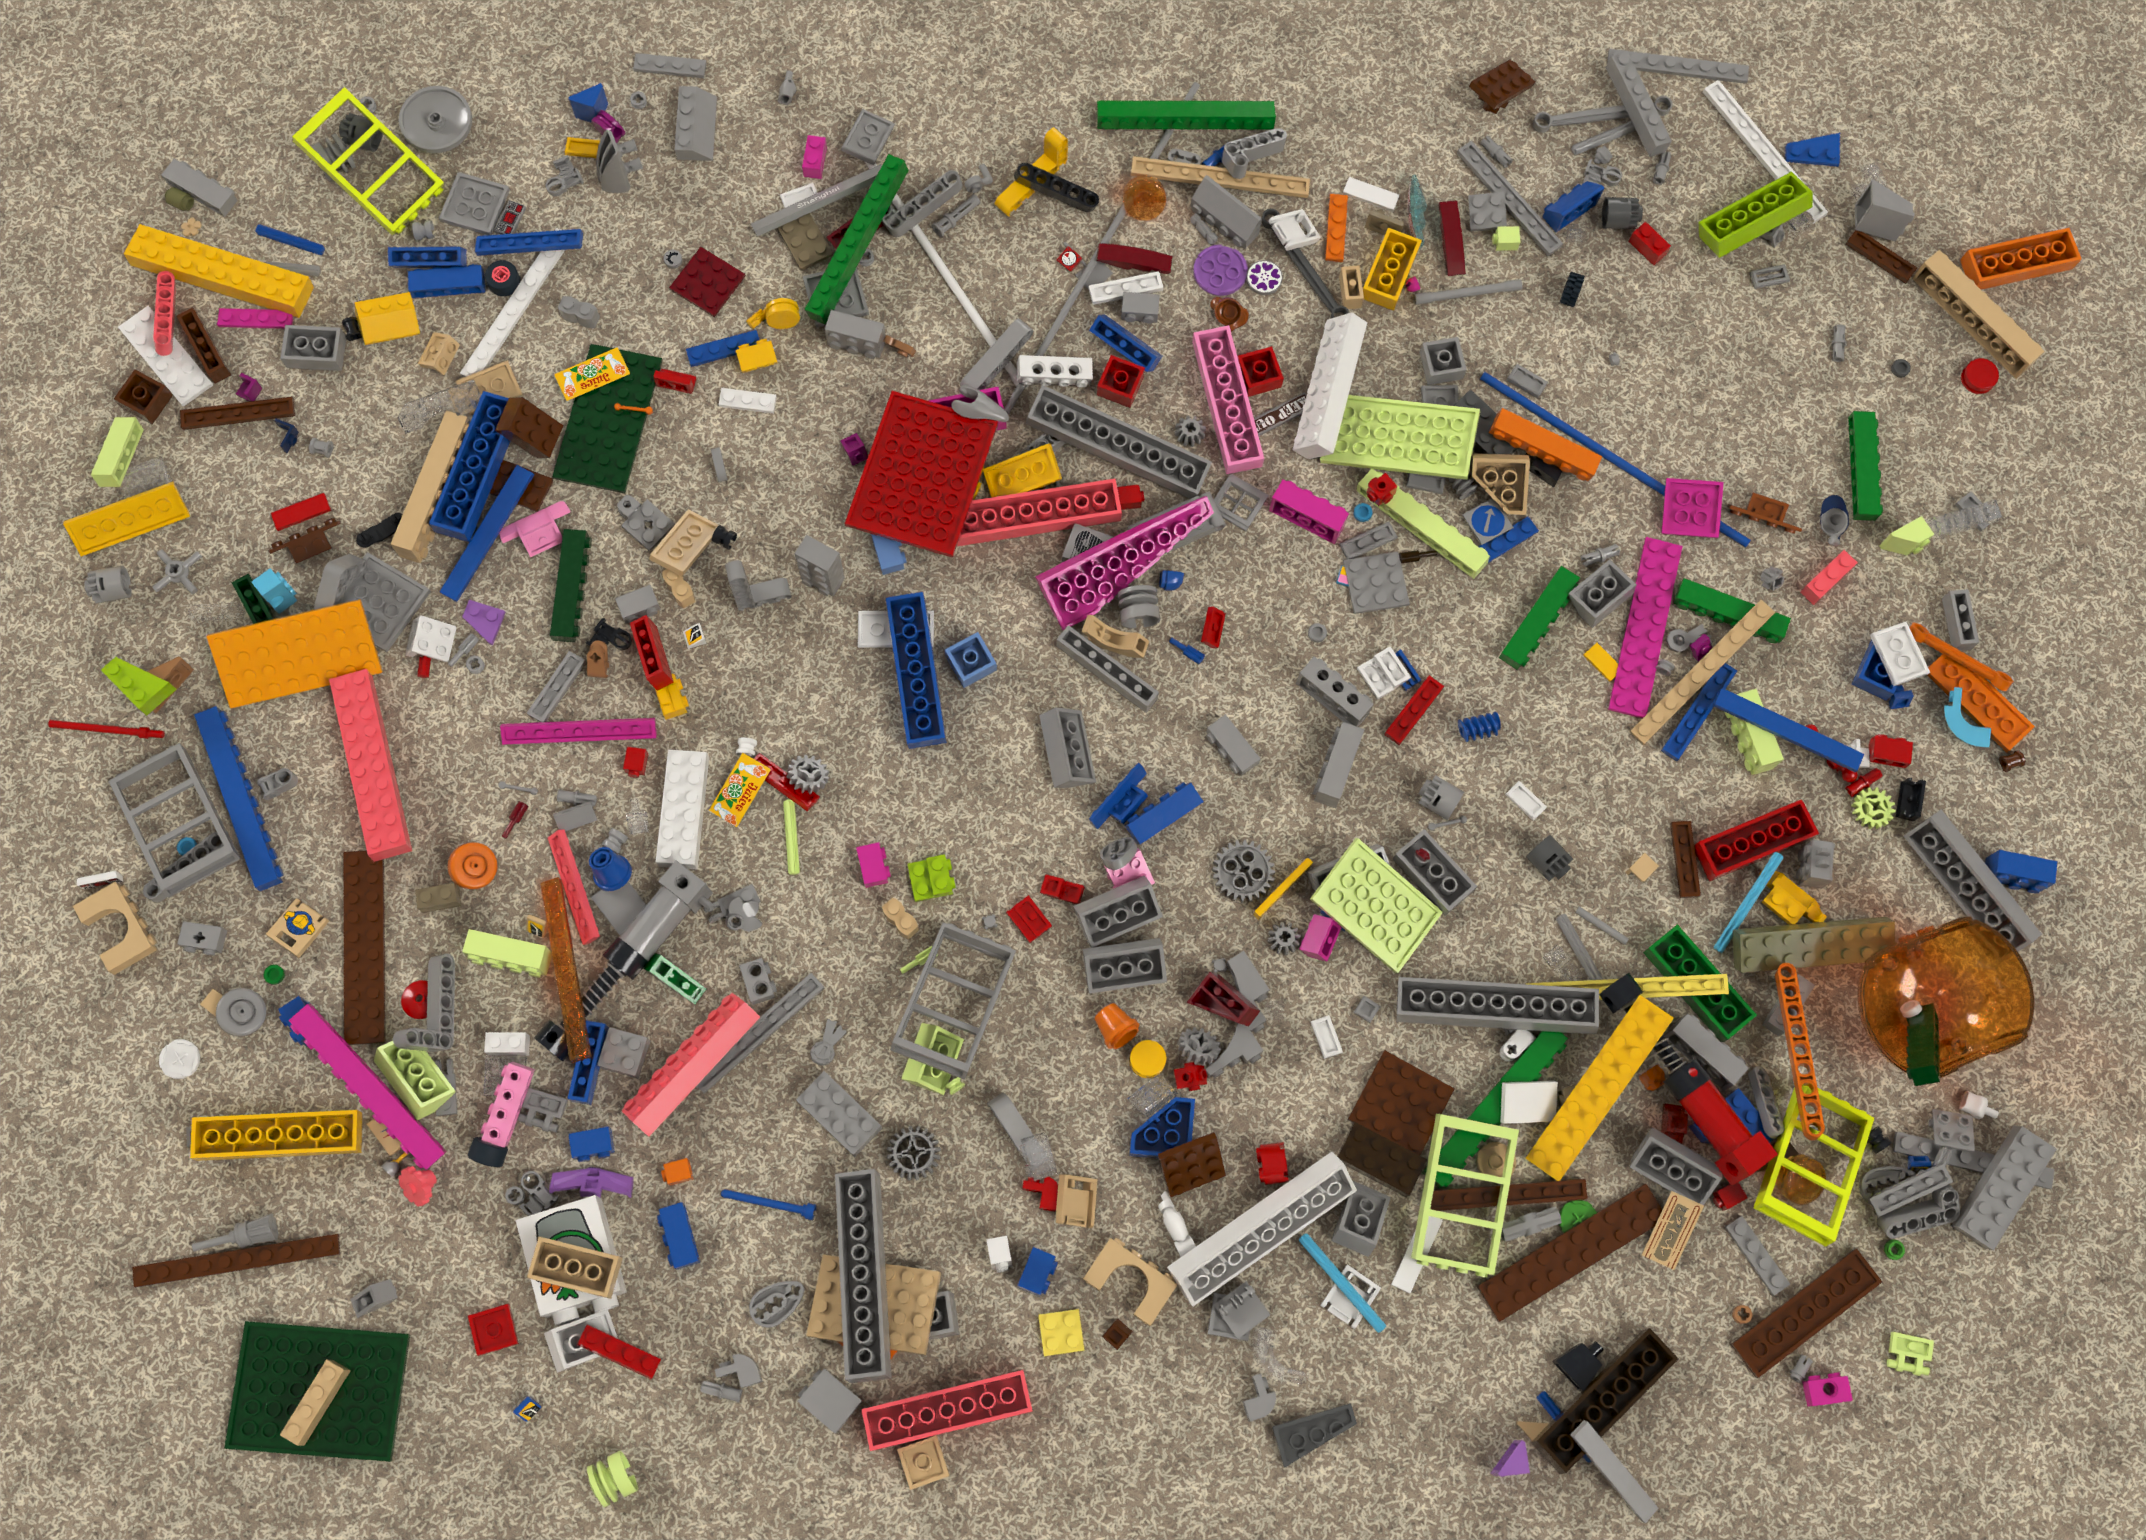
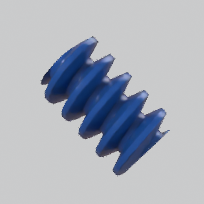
M1493 712L1492 715L1487 713L1485 717L1479 715L1478 718L1473 716L1470 720L1464 718L1463 722L1458 720V728L1461 737L1467 743L1469 736H1471L1473 741H1476V735L1483 739V733H1486L1487 737L1490 738L1492 731L1495 736H1498L1501 722L1498 713Z

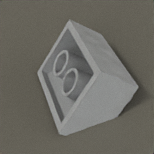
M1609 559L1569 592L1568 595L1579 616L1593 628L1631 597L1637 584Z

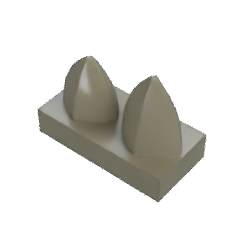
M1382 209L1370 210L1364 228L1385 235L1388 228L1401 232L1404 222L1400 221L1398 217L1392 218L1385 215Z

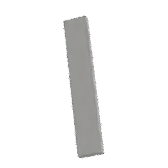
M1583 1420L1570 1436L1636 1516L1646 1523L1659 1508L1592 1426Z

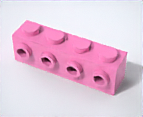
M513 1061L508 1063V1066H504L501 1076L504 1078L502 1083L496 1087L494 1095L497 1097L495 1103H491L487 1114L490 1117L488 1122H485L482 1126L481 1134L483 1136L481 1140L504 1148L508 1146L535 1069Z

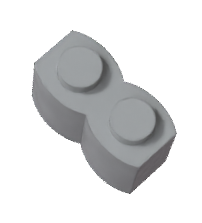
M563 296L558 306V310L564 320L572 323L578 322L586 328H595L600 318L598 310L594 305L588 302H579L570 296Z

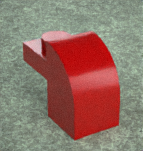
M1045 1176L1044 1183H1040V1179L1028 1178V1181L1023 1180L1022 1190L1042 1193L1039 1209L1056 1212L1058 1183L1053 1178Z

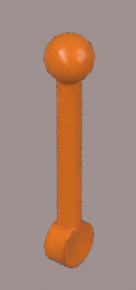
M619 403L614 405V409L617 411L624 409L646 412L648 415L653 413L651 407L638 408L622 406Z

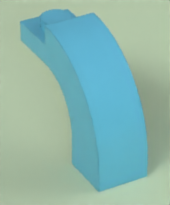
M1954 687V691H1950L1949 702H1953V705H1944L1945 718L1949 728L1959 739L1970 745L1989 747L1991 727L1974 726L1963 718L1961 714L1962 687Z

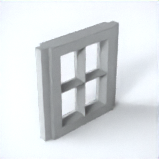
M1230 474L1214 498V501L1223 519L1247 531L1269 495ZM1231 485L1243 492L1238 500L1226 494ZM1246 494L1258 500L1253 509L1241 502ZM1224 496L1236 503L1231 511L1219 505ZM1239 505L1251 511L1246 520L1234 513Z

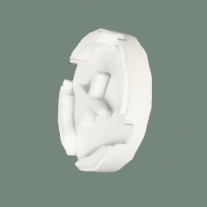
M185 1039L172 1041L162 1049L159 1055L160 1068H162L166 1076L174 1079H184L191 1076L200 1064L198 1048L192 1042Z

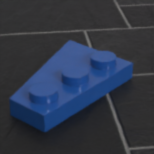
M1840 133L1787 143L1785 146V161L1838 167L1840 164Z

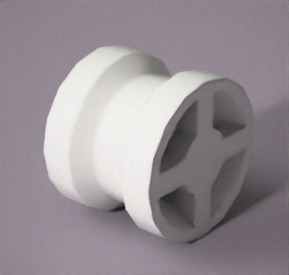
M745 737L738 738L739 748L736 750V755L741 756L744 753L751 758L755 757L754 747L757 746V741Z

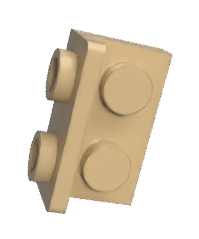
M434 332L418 364L423 368L435 369L441 375H445L460 344L448 334Z

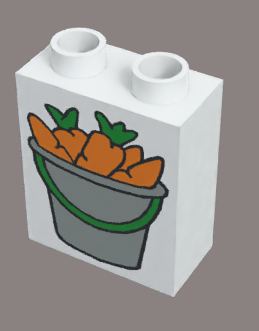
M596 1195L516 1220L528 1271L538 1237L617 1256L603 1201ZM621 1269L619 1270L611 1299L531 1279L540 1316L546 1318L553 1317L555 1326L579 1319L577 1308L593 1304L595 1313L619 1306L617 1296L627 1293Z

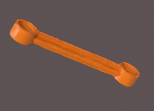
M1914 622L1909 627L1916 642L1927 644L1988 679L1999 690L2007 691L2014 682L2006 673L1995 671L1929 633L1924 626Z

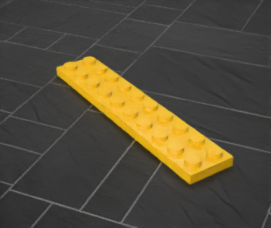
M1639 995L1531 1149L1526 1159L1556 1181H1560L1674 1017L1642 995Z

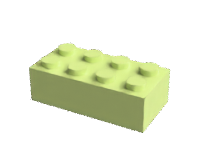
M1757 689L1736 694L1763 707ZM1725 712L1726 717L1731 720V731L1738 738V749L1740 753L1744 754L1746 759L1744 764L1747 771L1751 772V775L1772 770L1784 760L1774 734Z
M471 929L468 930L462 951L467 956V959L472 960L474 964L483 965L486 962L496 969H502L504 966L509 968L511 972L521 974L522 971H525L530 976L540 978L541 975L547 976L553 955L544 945Z

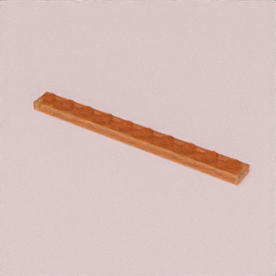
M556 877L541 882L540 885L569 1059L572 1063L592 1056L562 880Z

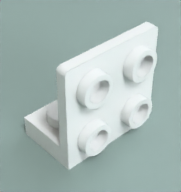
M418 616L413 620L405 655L414 657L420 654L448 662L456 626L425 616Z

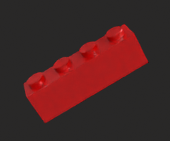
M647 615L631 622L630 626L646 680L657 691L674 683L657 626Z

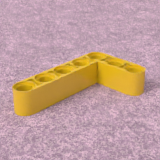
M1055 127L1051 128L1044 137V154L1032 165L1055 174L1059 167L1067 162L1068 138ZM1024 172V173H1022L1021 175H1022V176H1027V173ZM1036 178L1039 183H1044L1041 178ZM1015 180L997 197L994 205L1004 214L1010 216V213L1013 210L1016 211L1023 204L1022 202L1033 195L1035 191L1019 184Z

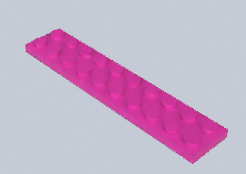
M1649 537L1645 538L1635 582L1637 585L1632 596L1608 710L1642 719L1647 715L1656 674L1655 667L1659 660L1683 547L1681 545Z

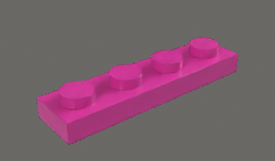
M219 308L217 325L218 327L285 329V325H293V315L279 310Z

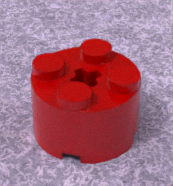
M1284 1142L1262 1144L1260 1148H1256L1258 1163L1262 1162V1168H1258L1261 1183L1264 1182L1265 1185L1289 1182V1178L1284 1177L1288 1176L1285 1149H1281L1285 1148Z

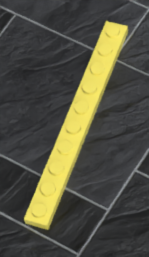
M1727 974L1634 978L1644 993L1641 995L1644 998L1729 994ZM1619 979L1526 983V985L1599 989L1600 994Z

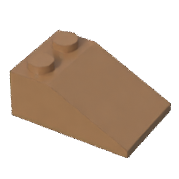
M178 656L146 672L169 682L178 689L194 669ZM174 692L168 698H166L159 706H157L153 710V712L157 713L162 708V706L168 701V699L174 694Z

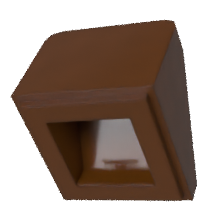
M1117 1318L1102 1337L1118 1350L1133 1331Z

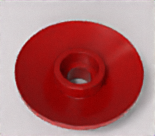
M415 981L408 985L402 994V1008L408 1016L414 1019L427 1018L428 981ZM419 995H422L423 999L420 1002H417L416 998Z

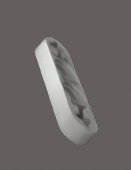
M1756 1066L1748 1073V1077L1764 1131L1769 1137L1776 1138L1784 1133V1126L1768 1073L1764 1068Z

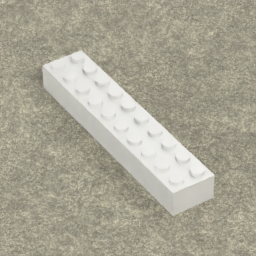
M1330 1152L1167 1267L1189 1303L1192 1306L1196 1305L1356 1192L1357 1189L1344 1163L1333 1152Z

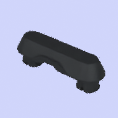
M396 512L382 520L379 524L362 531L357 535V544L362 548H366L392 536L396 532L403 514Z

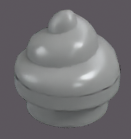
M1606 146L1599 147L1596 150L1594 163L1606 164L1610 162L1613 156Z

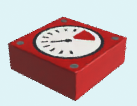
M1068 246L1058 257L1057 261L1071 272L1082 260V257Z

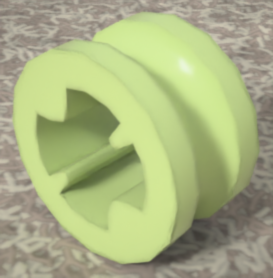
M957 1077L945 1086L946 1089H950V1095H953L965 1086V1083H961V1078Z

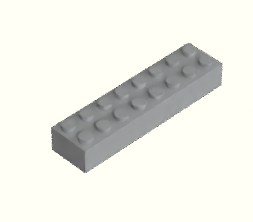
M1942 809L1904 835V838L2003 961L2030 945L2042 935Z

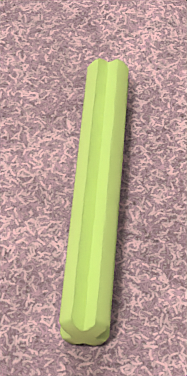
M786 800L783 802L788 873L790 875H797L800 873L795 802Z

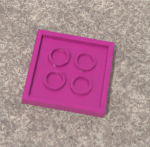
M1666 478L1661 534L1719 538L1724 482Z

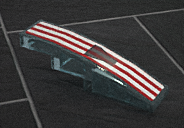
M1415 174L1412 175L1409 185L1408 220L1411 236L1422 240L1420 248H1422L1425 241L1422 231L1426 224L1423 214L1427 204Z

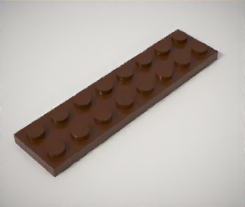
M1853 1249L1730 1345L1755 1378H1760L1880 1285L1882 1280L1858 1249Z

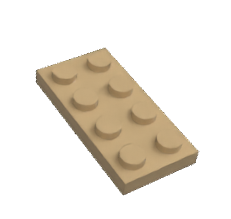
M688 509L653 550L649 560L683 577L710 544L712 535L719 525Z

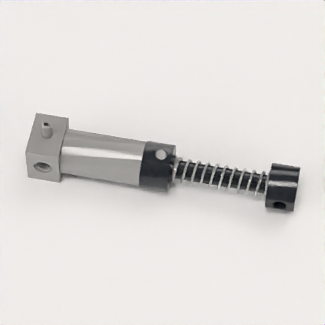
M677 860L658 881L662 885L659 891L603 954L608 960L607 965L609 967L607 969L603 968V974H598V980H593V986H588L589 990L587 993L583 992L584 996L582 999L578 998L579 1002L573 1004L574 1008L568 1010L569 1014L566 1017L562 1016L564 1020L561 1023L557 1022L555 1024L549 1019L534 1037L535 1040L561 1061H564L579 1044L572 1038V1034L577 1033L576 1029L582 1027L581 1023L587 1020L586 1017L588 1015H592L591 1011L593 1009H597L596 1005L602 1003L601 999L607 997L606 993L613 991L612 986L618 985L617 980L623 979L624 976L634 980L646 966L648 960L690 911L696 914L702 906L709 911L714 908V904L708 900L713 892L707 884Z

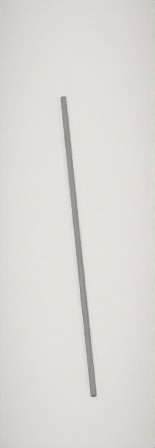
M1197 82L1193 83L1183 101H1191L1200 87ZM1166 129L1150 159H1158L1175 129ZM1138 177L1101 243L1108 244L1146 178ZM1098 248L1035 356H1043L1098 262L1096 261ZM1022 383L1017 385L1004 408L1008 415L1025 388Z

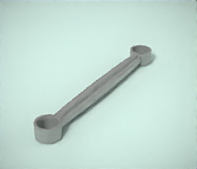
M1659 96L1653 102L1659 116L1667 115L1672 108V101L1667 96ZM1659 102H1664V103H1666L1667 106H1668V109H1667V110H1662V109H1660V108L1657 106V103H1659ZM1624 105L1554 116L1547 112H1539L1534 118L1533 128L1539 133H1544L1549 130L1550 126L1626 118L1629 115ZM1537 119L1546 120L1548 122V125H1539L1537 123Z

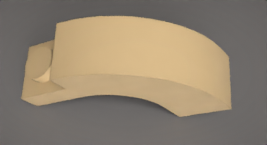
M1087 615L1082 629V633L1088 636V640L1096 646L1127 657L1144 658L1149 644V640L1140 633L1116 630L1104 624L1094 615Z

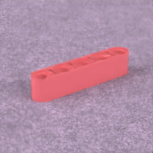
M168 271L158 274L153 338L155 351L162 356L169 355L173 350L176 285L174 275Z

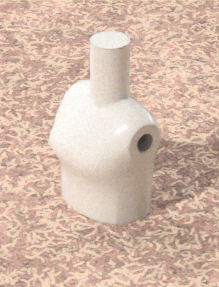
M1970 1091L1964 1093L1959 1107L1960 1110L1969 1113L1976 1119H1982L1984 1115L1996 1119L1999 1114L1998 1111L1987 1107V1098Z

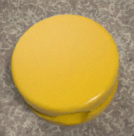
M778 298L770 301L765 306L767 324L775 329H787L797 325L800 321L797 302L789 298Z
M1140 1041L1131 1050L1129 1057L1130 1066L1134 1073L1142 1078L1156 1077L1165 1067L1166 1052L1156 1041Z

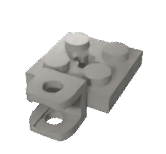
M625 495L617 503L620 515L626 519L621 525L622 528L648 551L675 525L648 499L641 505L632 496ZM651 521L653 528L644 529V523Z

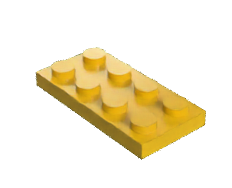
M1049 443L983 469L991 497L1030 492L1062 480L1052 445Z

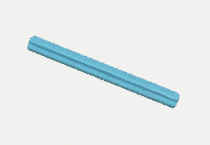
M1773 853L1714 945L1716 951L1724 952L1733 937V929L1740 927L1781 863L1783 856L1780 853Z
M1307 1233L1299 1238V1242L1376 1332L1380 1333L1386 1328V1324Z

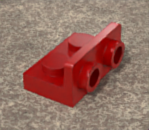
M666 369L655 370L653 376L656 386L689 394L693 393L696 383V376Z

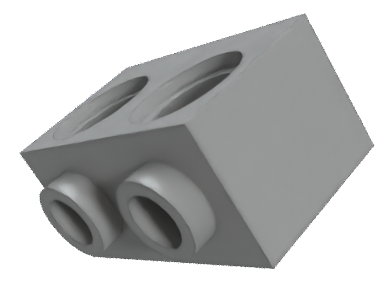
M759 958L739 965L752 1005L775 998L774 992H777L774 980L770 981L768 974L771 973L768 962L764 963L763 959ZM754 968H761V973L758 976H752L751 972ZM760 986L767 987V991L763 995L757 993Z

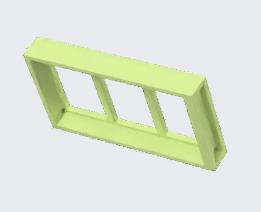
M1436 1114L1411 1255L1412 1259L1417 1260L1416 1264L1428 1266L1429 1262L1435 1263L1436 1268L1448 1270V1267L1451 1266L1456 1267V1272L1468 1274V1270L1476 1271L1475 1275L1481 1277L1495 1274L1519 1130ZM1444 1127L1508 1139L1502 1177L1438 1165ZM1437 1171L1501 1184L1495 1221L1491 1222L1431 1210ZM1429 1216L1492 1228L1493 1233L1487 1267L1423 1255Z

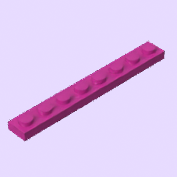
M655 718L501 724L500 726L502 745L651 739L657 737Z

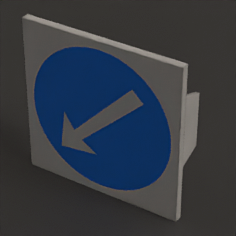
M1493 498L1462 514L1471 531L1482 545L1514 528Z

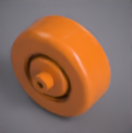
M477 842L460 845L451 853L448 860L450 878L456 885L464 889L472 890L485 887L494 879L497 872L495 854L489 847Z

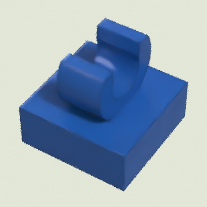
M1898 685L1894 695L1889 700L1890 709L1909 707L1914 697L1912 690L1904 691L1903 686Z

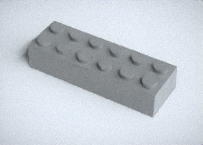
M2013 1126L1960 1210L1958 1219L1953 1221L1951 1227L1985 1249L1994 1251L2057 1149L2023 1126Z

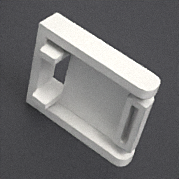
M1303 209L1273 216L1268 220L1269 224L1273 225L1272 229L1281 243L1285 245L1286 251L1314 244L1321 238ZM1298 223H1302L1308 233L1307 235H1305Z
M1346 1265L1341 1273L1348 1281L1354 1275L1369 1285L1367 1291L1364 1292L1349 1282L1370 1306L1381 1287L1349 1265ZM1334 1283L1320 1306L1324 1308L1328 1302L1331 1303L1327 1311L1347 1325L1353 1318L1355 1321L1351 1327L1355 1329L1363 1315Z

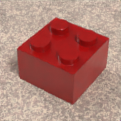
M1272 346L1237 356L1248 397L1282 388L1284 377Z
M1111 355L1097 385V396L1131 408L1144 379L1145 367Z

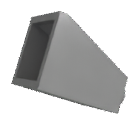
M1871 180L1855 204V230L1896 241L1904 233L1907 224L1911 223L1914 218L1913 204L1877 181Z

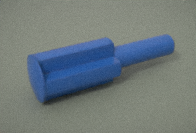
M1173 637L1170 638L1169 642L1184 651L1183 655L1197 664L1203 661L1204 654L1190 645L1186 647Z

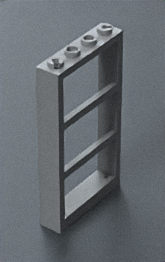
M180 743L170 746L167 750L153 755L150 759L141 764L134 765L128 771L118 774L109 780L111 788L160 890L168 898L241 859L187 750ZM181 758L190 779L130 810L121 790ZM195 786L207 812L147 844L135 817ZM211 819L224 846L163 878L151 851Z
M943 922L893 1039L890 1051L965 1080L1016 950H1013L1008 945L995 943L990 938L977 936L972 931L957 928L954 924ZM943 938L1005 961L994 991L932 967ZM928 974L991 998L979 1028L916 1004ZM915 1011L976 1035L966 1062H961L903 1039L902 1036L912 1012Z

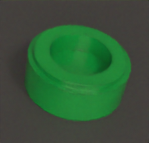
M270 965L265 969L263 976L267 983L277 985L283 981L285 972L278 965Z

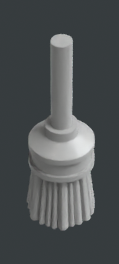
M271 1213L251 1222L246 1220L243 1223H236L234 1230L230 1231L229 1234L193 1243L192 1250L195 1252L229 1242L232 1244L237 1243L240 1248H244L248 1245L252 1246L254 1243L278 1240L276 1219Z

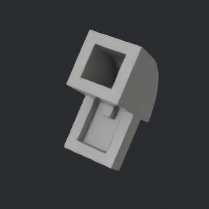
M732 1355L734 1364H731V1361L719 1364V1368L715 1369L717 1378L737 1373L741 1388L763 1382L757 1363L745 1355Z
M1261 1374L1251 1376L1258 1397L1242 1401L1248 1422L1267 1416L1273 1410L1276 1403L1275 1391L1267 1393L1266 1389H1269L1266 1377H1262Z

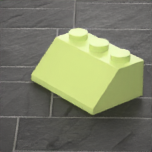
M921 1023L914 1043L957 1060L964 1039L939 1026ZM909 1058L901 1079L944 1095L946 1091L945 1086L949 1083L951 1074Z

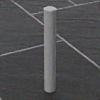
M1580 906L1576 910V914L1625 945L1628 942L1629 938Z

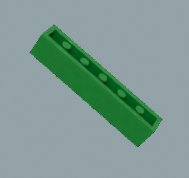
M1853 411L1848 417L1853 520L1876 521L1883 512V505L1880 504L1882 488L1879 487L1881 470L1878 469L1880 453L1877 450L1879 436H1877L1876 432L1878 419H1876L1875 412Z
M1562 565L1560 566L1500 654L1499 659L1516 670L1520 666L1525 667L1530 659L1528 657L1530 651L1534 653L1540 645L1537 642L1538 639L1546 636L1550 630L1547 627L1549 623H1555L1560 615L1557 613L1560 607L1564 609L1569 602L1568 594L1579 585L1577 584L1580 579L1579 576Z
M1685 578L1680 582L1673 604H1676L1679 609L1695 611V614L1698 616L1711 617L1714 622L1727 623L1731 628L1755 606V604ZM1775 612L1753 636L1764 637L1770 643H1780L1785 638L1791 618Z

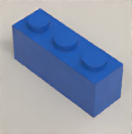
M680 1202L659 1209L660 1215H657L659 1226L664 1228L665 1234L662 1235L665 1247L668 1246L670 1254L667 1255L670 1266H674V1269L678 1270L700 1263L685 1204Z

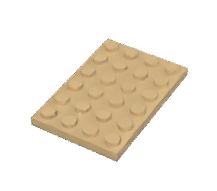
M824 1254L822 1256L806 1334L807 1337L843 1342L839 1257ZM885 1264L890 1350L926 1355L941 1272Z

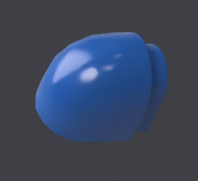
M1161 571L1159 587L1163 588L1164 591L1178 589L1183 583L1184 573Z

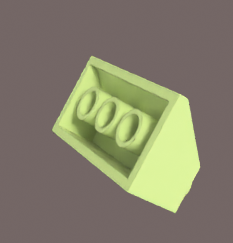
M393 1041L377 1048L374 1057L375 1064L417 1121L434 1113L455 1094L454 1088L426 1051L400 1049L395 1046Z

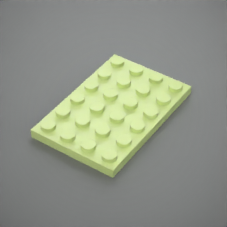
M1359 838L1354 839L1310 898L1313 903L1395 973L1400 972L1443 913Z

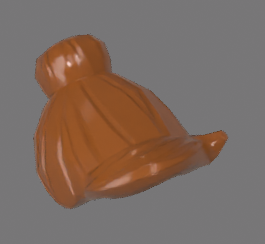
M1215 297L1210 302L1216 319L1221 324L1229 326L1231 332L1245 325L1249 319L1248 310L1234 298Z

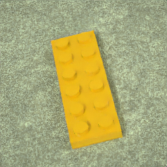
M170 482L63 522V525L80 556H84L188 518L190 513L174 482Z

